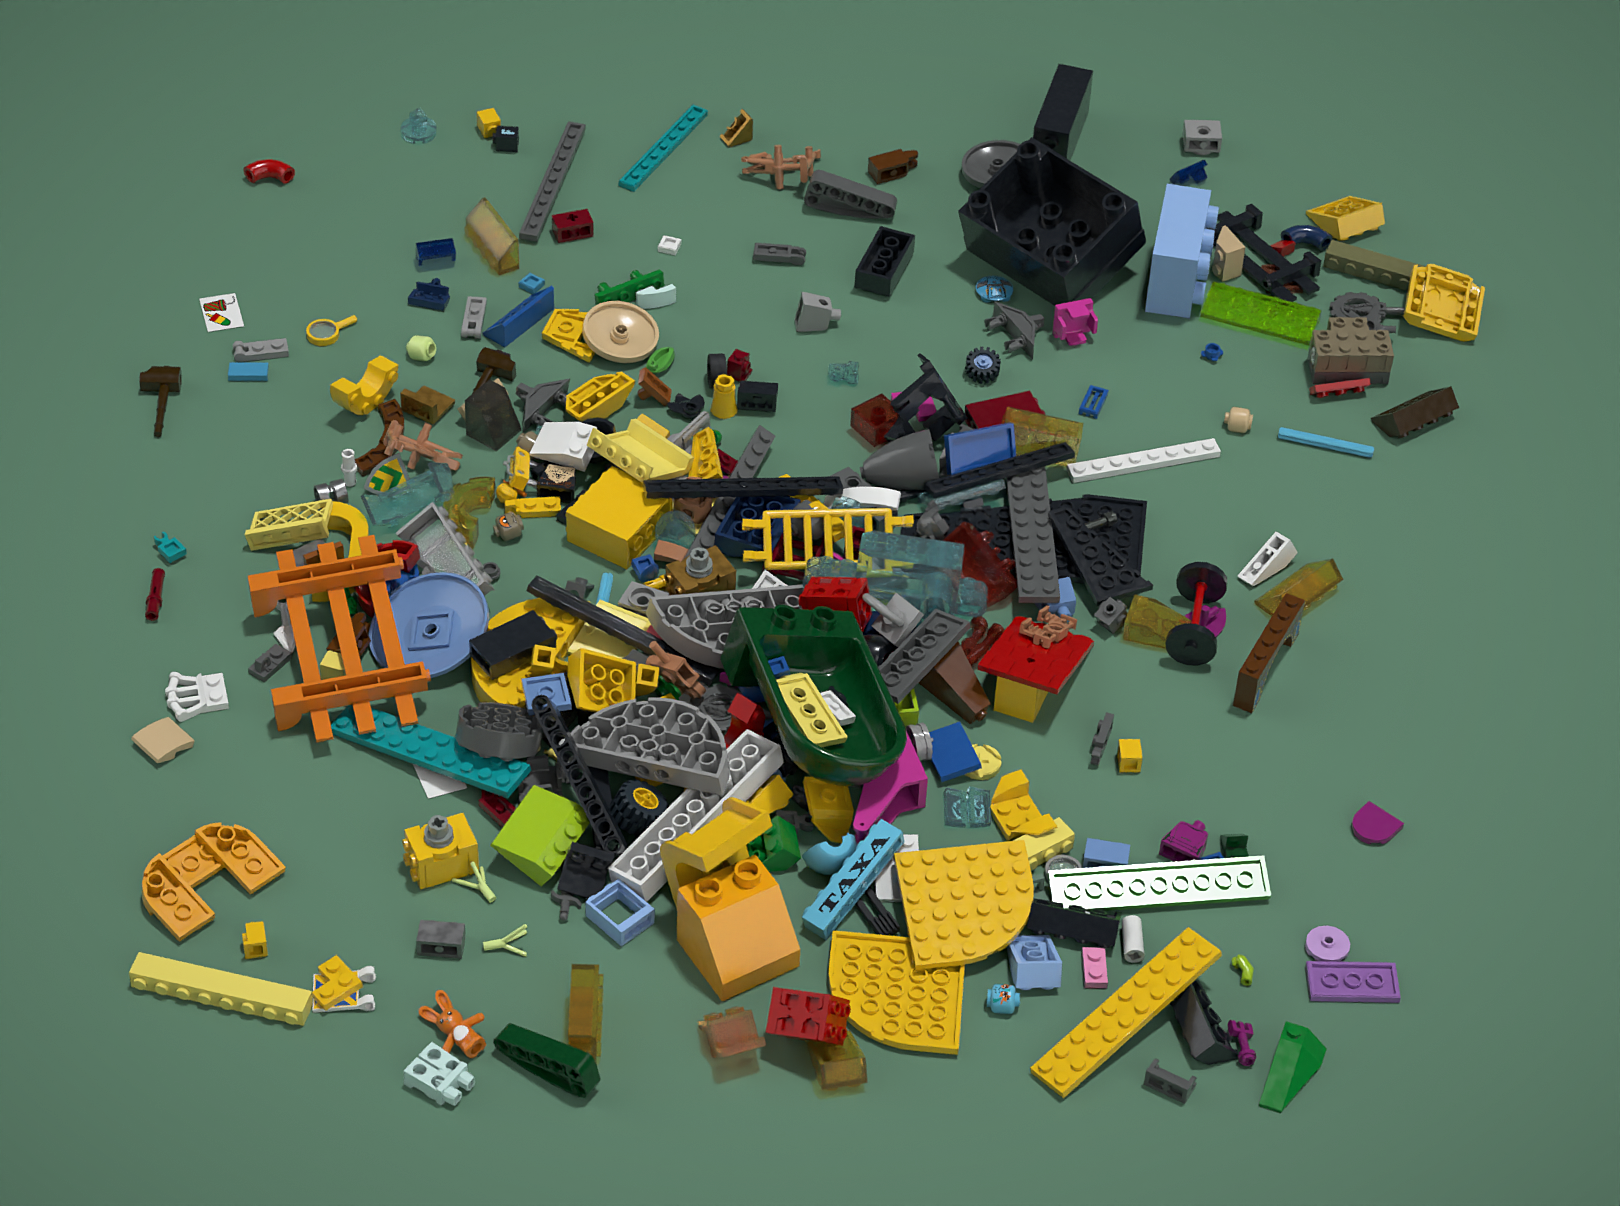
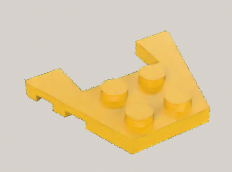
M554 309L542 331V339L586 362H591L595 354L587 344L580 342L583 336V322L588 312H579V309Z

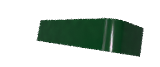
M512 1023L507 1024L493 1040L495 1047L513 1062L546 1082L580 1098H586L601 1081L593 1056L576 1047Z

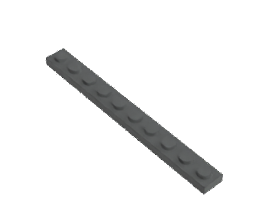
M568 121L521 227L519 239L538 241L584 135L586 124Z
M759 425L729 478H753L775 435ZM717 497L683 559L690 556L694 548L708 549L714 546L715 533L735 498Z

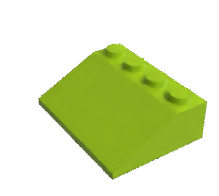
M533 785L490 846L542 887L555 874L566 858L569 846L572 842H577L590 821L584 809L576 802Z

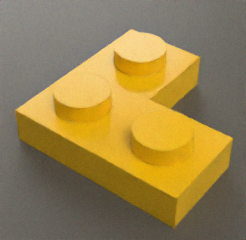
M335 955L318 966L319 973L328 982L312 991V996L327 1011L363 988V984L349 967Z

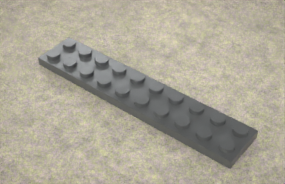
M1044 466L1006 478L1019 603H1060L1053 529L1048 517L1050 504L1046 469Z

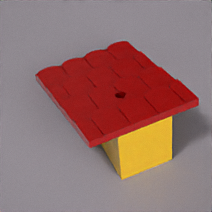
M1017 616L1009 627L1007 626L1000 638L995 641L991 649L986 652L979 662L977 670L997 676L994 711L1033 723L1048 692L1056 695L1060 692L1092 649L1094 641L1087 636L1074 635L1068 631L1067 636L1059 642L1053 641L1050 643V648H1044L1040 644L1036 645L1033 643L1034 637L1019 632L1021 623L1028 618ZM1031 622V625L1034 624V627L1038 625V629L1041 628L1042 630L1043 626L1046 625L1045 623Z

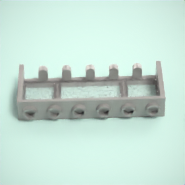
M432 502L396 532L397 536L403 541L418 545L420 559L416 564L423 569V575L438 572L454 573L464 576L475 583L484 596L491 590H495L491 584L492 578L485 571H482L484 566L477 558L474 559V551L470 546L465 545V537L459 531H456L457 525L452 519H448L449 513L442 505L438 507Z

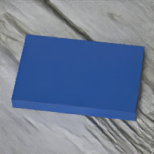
M960 722L929 732L930 737L933 738L931 761L941 782L982 768L981 762Z

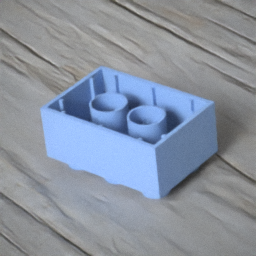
M1167 184L1152 256L1145 312L1190 318L1192 303L1203 305L1206 283L1197 280L1207 281L1215 230L1206 228L1216 229L1219 207L1209 205L1211 190Z

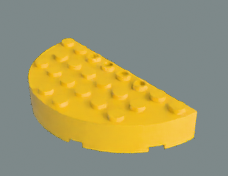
M540 598L529 599L510 606L489 620L487 631L534 610L538 616L543 617L547 626L556 632L555 657L563 661L568 655L567 651L585 624V621L571 616L569 613L552 606ZM471 657L472 683L479 701L503 703L527 709L521 679L535 677L530 671L531 662L492 680Z

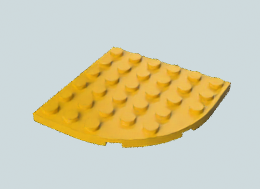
M1024 840L894 853L895 868L915 970L965 965L984 960L988 955L996 951L1000 952L1006 948L1023 930L1029 918L1034 896L1033 878Z
M833 930L829 961V987L831 995L850 1000L851 1012L847 1021L867 1037L891 1047L958 1055L965 965L915 970L909 937Z

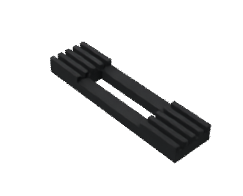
M869 886L864 893L880 915H878V918L874 917L862 899L859 898L855 905L878 935L891 936L900 932L899 924L891 913L886 910Z

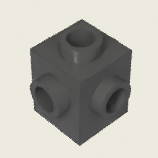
M1111 597L1102 602L1098 611L1094 614L1097 622L1112 634L1119 627L1125 625L1129 617L1126 611L1127 606L1119 599L1115 601Z

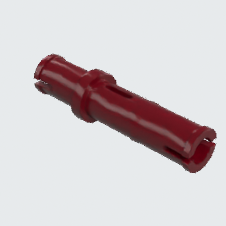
M155 568L152 571L149 596L146 598L147 610L145 617L150 621L158 619L159 608L162 606L161 594L165 571L161 568Z

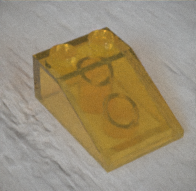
M1134 595L1124 623L1123 640L1166 649L1165 642L1169 631L1177 625L1191 624V620L1156 599Z
M850 1030L847 1031L843 1046L806 1040L816 1078L822 1090L834 1091L839 1087H857L863 1083H868L866 1057Z

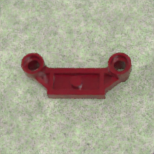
M482 789V798L478 800V806L503 828L516 808L504 797Z

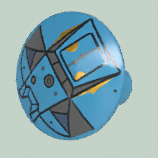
M987 276L977 282L976 291L985 303L991 301L1006 302L1010 300L1013 286L1010 281L1003 277Z

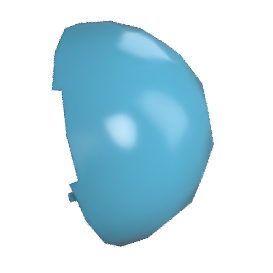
M849 833L842 836V844L838 847L830 846L827 841L816 844L802 855V858L806 865L817 873L824 875L838 873L845 859L851 857L855 852L857 846L855 836Z

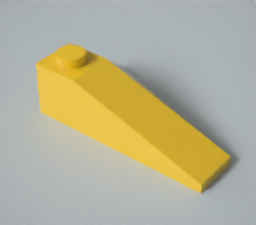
M778 774L770 776L746 802L771 813L786 807L789 804L788 800L794 794Z

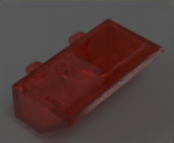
M963 522L933 549V552L981 612L1005 599L1017 588V581L1009 572L1016 562L1009 558L1003 561L998 558L997 554L1001 551L999 547L992 550L988 545L994 538L992 532L983 531L979 533L973 524Z

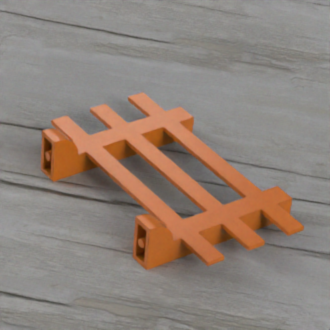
M374 535L358 537L362 554L360 556L337 560L334 542L318 544L317 548L321 563L296 567L293 549L276 552L280 570L248 575L254 617L270 613L277 606L278 600L286 599L304 681L301 684L271 689L278 731L287 730L295 726L300 721L302 714L310 712L316 742L333 740L327 709L353 705L359 735L376 732L370 701L395 697L401 727L418 724L412 693L428 691L427 682L431 681L430 671L425 669L423 661L410 664L404 663L385 582L401 578L400 570L404 569L403 559L398 557L396 549L378 552ZM369 584L388 668L367 672L362 670L344 588ZM327 591L346 675L321 680L303 595Z

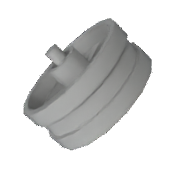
M924 723L907 725L906 731L920 762L921 760H931L933 738L930 737L927 726Z

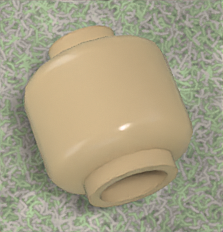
M1232 407L1230 413L1226 412L1224 424H1228L1227 428L1229 431L1244 434L1247 430H1251L1253 415L1250 414L1249 409Z

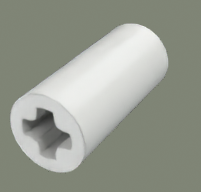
M1129 915L1121 921L1124 957L1128 962L1136 963L1142 961L1145 957L1142 923L1138 916Z

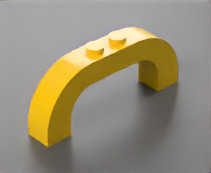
M333 501L327 525L328 530H340L351 536L349 557L362 555L358 537L369 536L368 522L365 516L351 505ZM354 586L349 588L351 594L355 592ZM327 591L312 594V602L329 601Z
M535 644L530 667L531 673L535 677L564 673L567 688H571L567 676L568 662L555 657L556 648ZM638 664L636 667L635 697L650 694L657 688L659 667Z

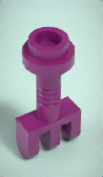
M1229 1020L1227 1025L1229 1035L1238 1037L1240 1044L1239 1062L1244 1066L1253 1065L1256 1060V1053L1249 1048L1247 1040H1250L1254 1035L1252 1025L1250 1023L1244 1024L1240 1021L1236 1023L1235 1020Z

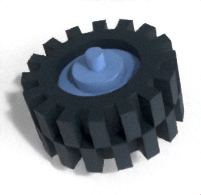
M984 346L980 347V350L977 347L974 348V352L971 350L969 355H967L965 366L968 377L970 379L973 377L974 382L979 380L981 384L984 380L985 383H989V379L994 381L1000 371L1001 359H999V354L995 355V350L990 352L989 347L984 350Z

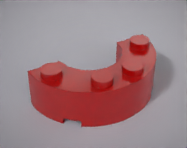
M392 540V543L377 544L378 552L396 549L398 557H402L404 569L400 571L409 573L420 559L418 545L414 543ZM369 584L354 586L360 607L367 615L373 618L375 610Z
M737 693L728 709V712L731 714V723L724 736L726 749L746 729L764 737L765 714L762 707L742 694Z

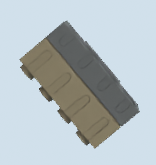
M1329 317L1327 330L1312 331L1307 358L1312 383L1328 384L1370 378V384H1388L1394 353L1389 331L1369 330L1367 317Z

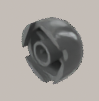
M804 500L792 510L817 509V507L812 508L808 505L812 502ZM823 517L811 518L812 541L824 536ZM791 518V533L801 540H804L803 518Z

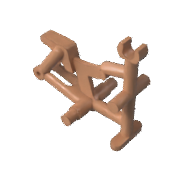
M775 145L774 159H772L771 154L766 152L741 157L742 162L757 163L756 165L743 168L742 173L775 174L776 189H783L784 171H800L801 182L806 183L808 176L813 174V161L821 158V150L812 151V146L805 147V155L783 158L781 145Z
M397 420L391 421L383 440V444L387 446L385 454L392 456L394 449L399 450V452H403V450L412 452L407 465L411 469H415L421 456L436 462L439 468L455 471L459 469L460 462L452 458L462 459V454L428 441L432 425L425 423L416 441L401 435L404 426L400 425Z

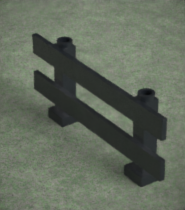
M1252 203L1246 206L1245 212L1233 216L1229 211L1218 214L1217 220L1220 223L1216 224V229L1206 228L1215 230L1213 244L1215 247L1222 226H1227L1233 234L1273 265L1277 271L1268 274L1244 254L1242 270L1284 305L1297 300V297L1283 286L1287 283L1293 282L1307 295L1320 290V287L1306 275L1310 274L1313 278L1319 276L1321 260L1308 251L1304 253L1303 260L1292 264L1248 228L1252 226L1256 230L1262 226L1263 212Z

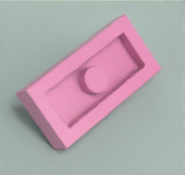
M1083 947L1082 961L1085 988H1107L1105 948Z

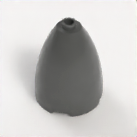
M929 429L900 437L879 448L863 462V467H860L861 478H866V482L887 489L899 491L926 490V482L939 479Z

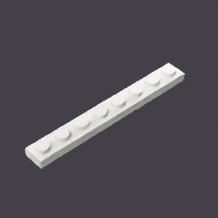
M1213 438L1067 464L1066 471L1072 483L1217 458L1220 457L1221 450Z

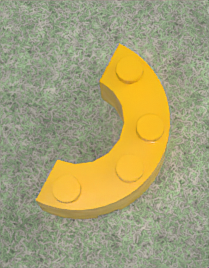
M381 355L368 362L366 372L357 384L343 377L330 384L332 400L356 415L369 414L379 404L384 403V399L392 388L393 383L398 379L397 371L399 365Z

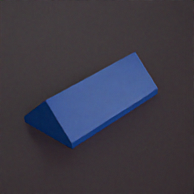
M553 286L530 295L485 330L483 335L503 347L508 346L554 309Z

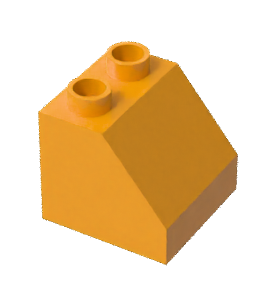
M756 854L678 888L677 941L722 1002L800 966V947L779 884Z

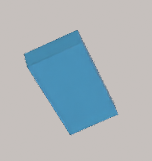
M229 362L228 381H268L269 364Z

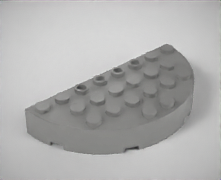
M806 584L650 597L646 615L654 630L673 649L694 661L724 669L720 658L737 609L740 607L774 608L777 605H787L794 609H802L799 606L798 600Z
M656 697L648 698V701L636 702V699L620 702L588 717L589 721L582 726L578 725L571 732L587 766L723 796L727 788L730 762L724 736L719 726L708 714H703L699 711V708L686 702ZM574 756L570 757L568 762H571Z

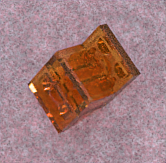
M744 1006L725 1009L726 1014H722V1012L703 1015L704 1020L698 1021L700 1030L706 1031L712 1057L724 1058L766 1046L764 1036H758L752 1009H744Z

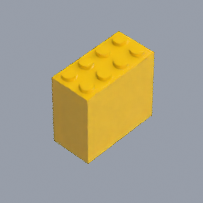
M611 466L606 472L602 473L595 483L591 484L589 490L584 495H581L573 506L567 509L565 514L567 541L624 569H628L631 566L632 559L640 557L672 523V498L646 499L642 482L627 472Z

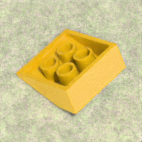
M1348 196L1306 211V215L1315 224L1338 241L1348 240V237L1352 235H1362L1367 230H1376L1378 226L1385 224L1382 203Z
M580 648L568 656L567 676L576 708L596 713L611 705L635 699L636 662Z

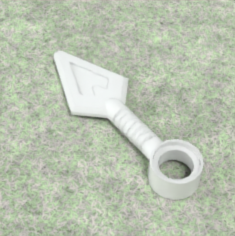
M277 602L275 608L281 611L282 625L273 634L283 648L293 653L296 644L292 625L290 624L287 602Z

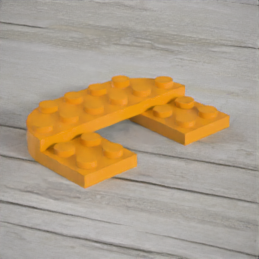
M212 823L196 829L194 836L163 856L159 853L149 862L145 868L142 880V900L148 913L151 916L154 914L180 942L215 919V913L193 890L194 887L223 868H226L251 895L284 873L286 867L253 832L245 827L236 824L232 827L221 825V823Z

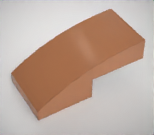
M658 540L654 552V560L666 562L679 560L681 563L688 549L674 543Z

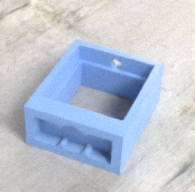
M620 879L606 885L603 890L596 895L590 896L585 902L586 917L621 947L655 923V909ZM617 899L635 913L619 925L602 912L604 908Z

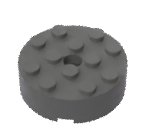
M480 702L478 707H472L468 704L459 710L455 734L458 745L479 753L480 757L490 758L493 756L500 757L504 761H512L513 758L534 757L541 749L543 729L536 715L534 717L529 715L527 709L503 703Z

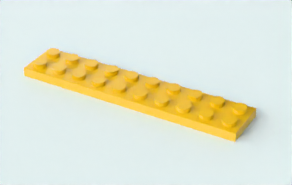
M1186 928L1031 1066V1073L1062 1098H1065L1222 956L1221 950L1191 928Z

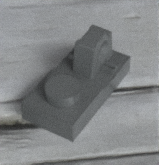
M274 644L255 660L254 664L248 668V673L265 683L292 659V652L278 644Z

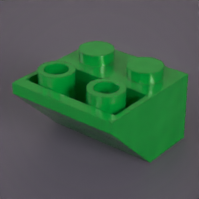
M776 816L771 820V828L747 844L749 857L756 854L769 872L787 870L801 860L795 826Z

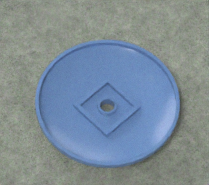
M446 572L425 574L405 582L389 594L404 663L410 664L423 661L425 669L430 671L431 678L443 675L465 662L470 657L469 640L487 631L489 608L485 596L475 583L464 576ZM374 614L369 629L370 648L380 666L388 668L376 615ZM433 628H437L434 633L428 634Z

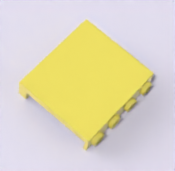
M636 418L631 419L627 430L605 435L596 428H593L587 442L588 447L642 483L643 480H668L688 475L694 460L692 455Z

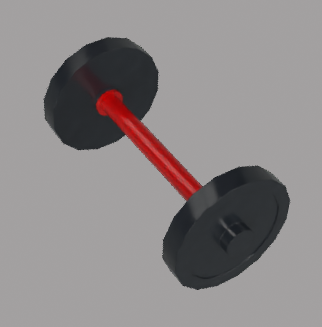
M1193 562L1182 567L1176 579L1179 593L1187 600L1194 602L1191 624L1185 623L1172 628L1166 636L1165 644L1166 651L1174 660L1185 665L1198 666L1211 661L1216 655L1218 647L1217 638L1214 633L1206 627L1199 625L1202 604L1216 602L1224 596L1227 591V577L1224 571L1216 565L1208 562Z

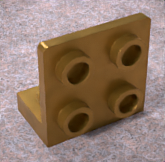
M422 386L416 393L408 389L400 392L402 411L433 425L455 404V399L427 386Z

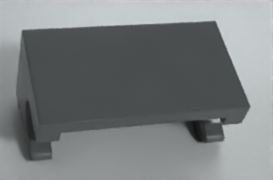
M1155 1058L1146 1070L1144 1085L1185 1104L1196 1087L1197 1083L1195 1081L1197 1077L1191 1076L1189 1081L1160 1068L1158 1065L1160 1060Z

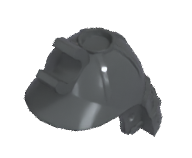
M934 500L928 503L923 515L917 522L916 532L921 538L920 543L923 548H926L928 542L931 543L932 547H935L937 542L948 543L944 534L949 530V526L939 515V508Z

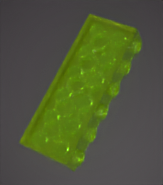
M1213 281L1200 317L1310 346L1312 331L1316 329L1317 324L1320 322L1321 310Z

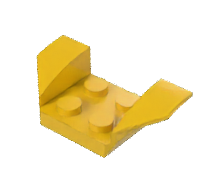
M1022 769L1002 776L991 800L990 814L1007 841L1017 839L1025 834L1039 835L1057 828L1050 814L1041 815L1029 796V781Z
M805 777L803 785L809 813L812 816V823L831 842L842 844V836L849 833L854 812L848 786L833 785L814 777Z

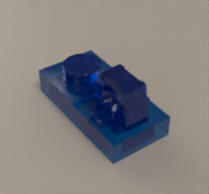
M1204 159L1177 171L1169 180L1173 185L1179 182L1184 184L1190 180L1189 177H1192L1197 184L1208 178L1204 170L1208 164Z

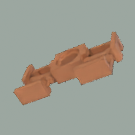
M1047 605L1039 610L1037 617L1038 621L1048 623L1043 626V630L1041 628L1038 629V625L1035 627L1034 624L1031 625L1032 618L1029 617L1021 623L1019 632L1034 637V644L1050 648V643L1062 640L1067 636L1068 630H1076L1077 619L1065 614H1061L1059 618L1049 612L1050 606Z

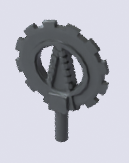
M1348 292L1343 296L1338 295L1334 298L1335 302L1330 303V309H1332L1330 314L1332 317H1349V311H1354L1357 315L1366 317L1373 306L1379 304L1381 306L1378 315L1379 323H1381V319L1386 318V314L1404 315L1405 307H1386V303L1379 302L1377 297L1369 296L1363 292Z
M716 684L710 688L704 687L706 689L705 694L701 698H691L690 702L705 715H707L706 712L723 716L721 718L710 717L719 726L721 732H727L731 723V714L728 712V709L736 694L740 692L737 691L736 687L730 685L725 687L722 684ZM715 699H725V700H729V701H725V702H724V701H721V702L716 701V702H714V701H711V700H715ZM763 710L765 718L772 719L770 711Z

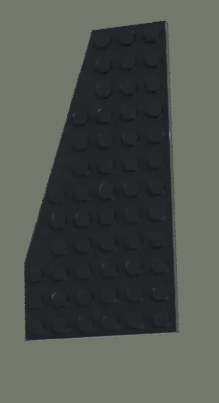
M1091 494L1082 495V498L1052 501L1049 498L1050 511L1068 506L1083 520V524L1102 518L1104 513L1113 511L1117 516V523L1109 527L1103 525L1093 530L1102 541H1106L1123 556L1131 568L1137 569L1141 573L1147 501ZM990 505L960 508L958 512L940 513L941 518L949 526V530L944 534L948 543L937 542V545L932 547L931 543L928 542L926 548L922 547L920 543L921 538L916 532L917 522L923 513L904 515H913L914 519L912 527H902L899 548L915 547L914 559L902 558L907 564L1016 576L1009 506L991 508ZM1052 525L1058 579L1070 577L1071 583L1084 584Z

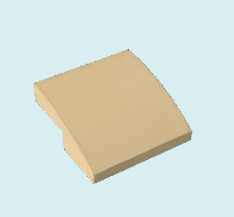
M169 717L144 727L134 734L131 739L156 763L174 759L177 751L192 748L195 741Z

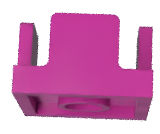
M1091 298L1055 305L1052 331L1054 338L1065 339L1069 346L1086 343L1085 332H1090L1091 330L1092 334L1097 333L1098 318L1093 311L1094 303Z

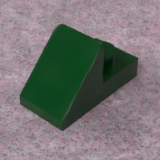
M1226 834L1220 836L1225 858L1249 857L1247 851L1248 835Z

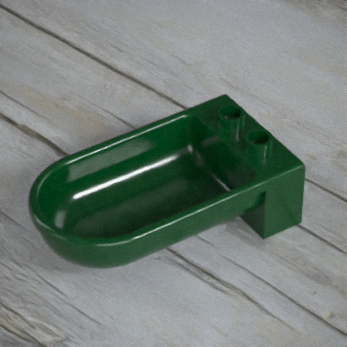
M777 605L774 608L740 607L737 609L720 660L731 686H759L785 750L801 770L829 784L857 786L877 779L890 765L894 764L901 757L907 742L906 728L852 611H835L825 606H818L813 610L794 609L787 605ZM784 656L790 670V675L807 673L819 693L827 691L830 686H834L835 690L845 695L850 711L856 716L854 723L841 726L847 735L845 743L820 747L802 734L792 719L768 660ZM804 709L807 713H812L811 711Z

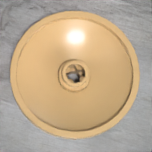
M608 301L594 306L586 314L582 327L585 342L596 354L607 360L619 363H634L647 358L654 352L659 339V329L652 316L644 309L623 301Z

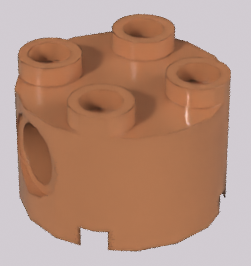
M687 477L686 479H702V478H699V477ZM713 498L672 499L673 516L686 522L701 524L712 508Z

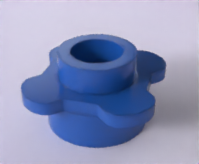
M1215 343L1207 344L1205 350L1201 352L1202 357H1206L1211 361H1217L1218 357L1223 355V350Z

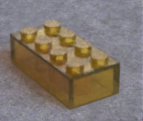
M572 964L568 1045L588 1052L596 1061L597 1056H601L600 1042L602 1038L604 974H599V964Z

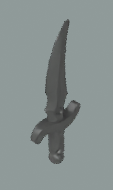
M551 891L552 899L561 904L560 919L562 921L568 919L570 905L581 909V902L573 897V894L561 891V895H559L555 891Z

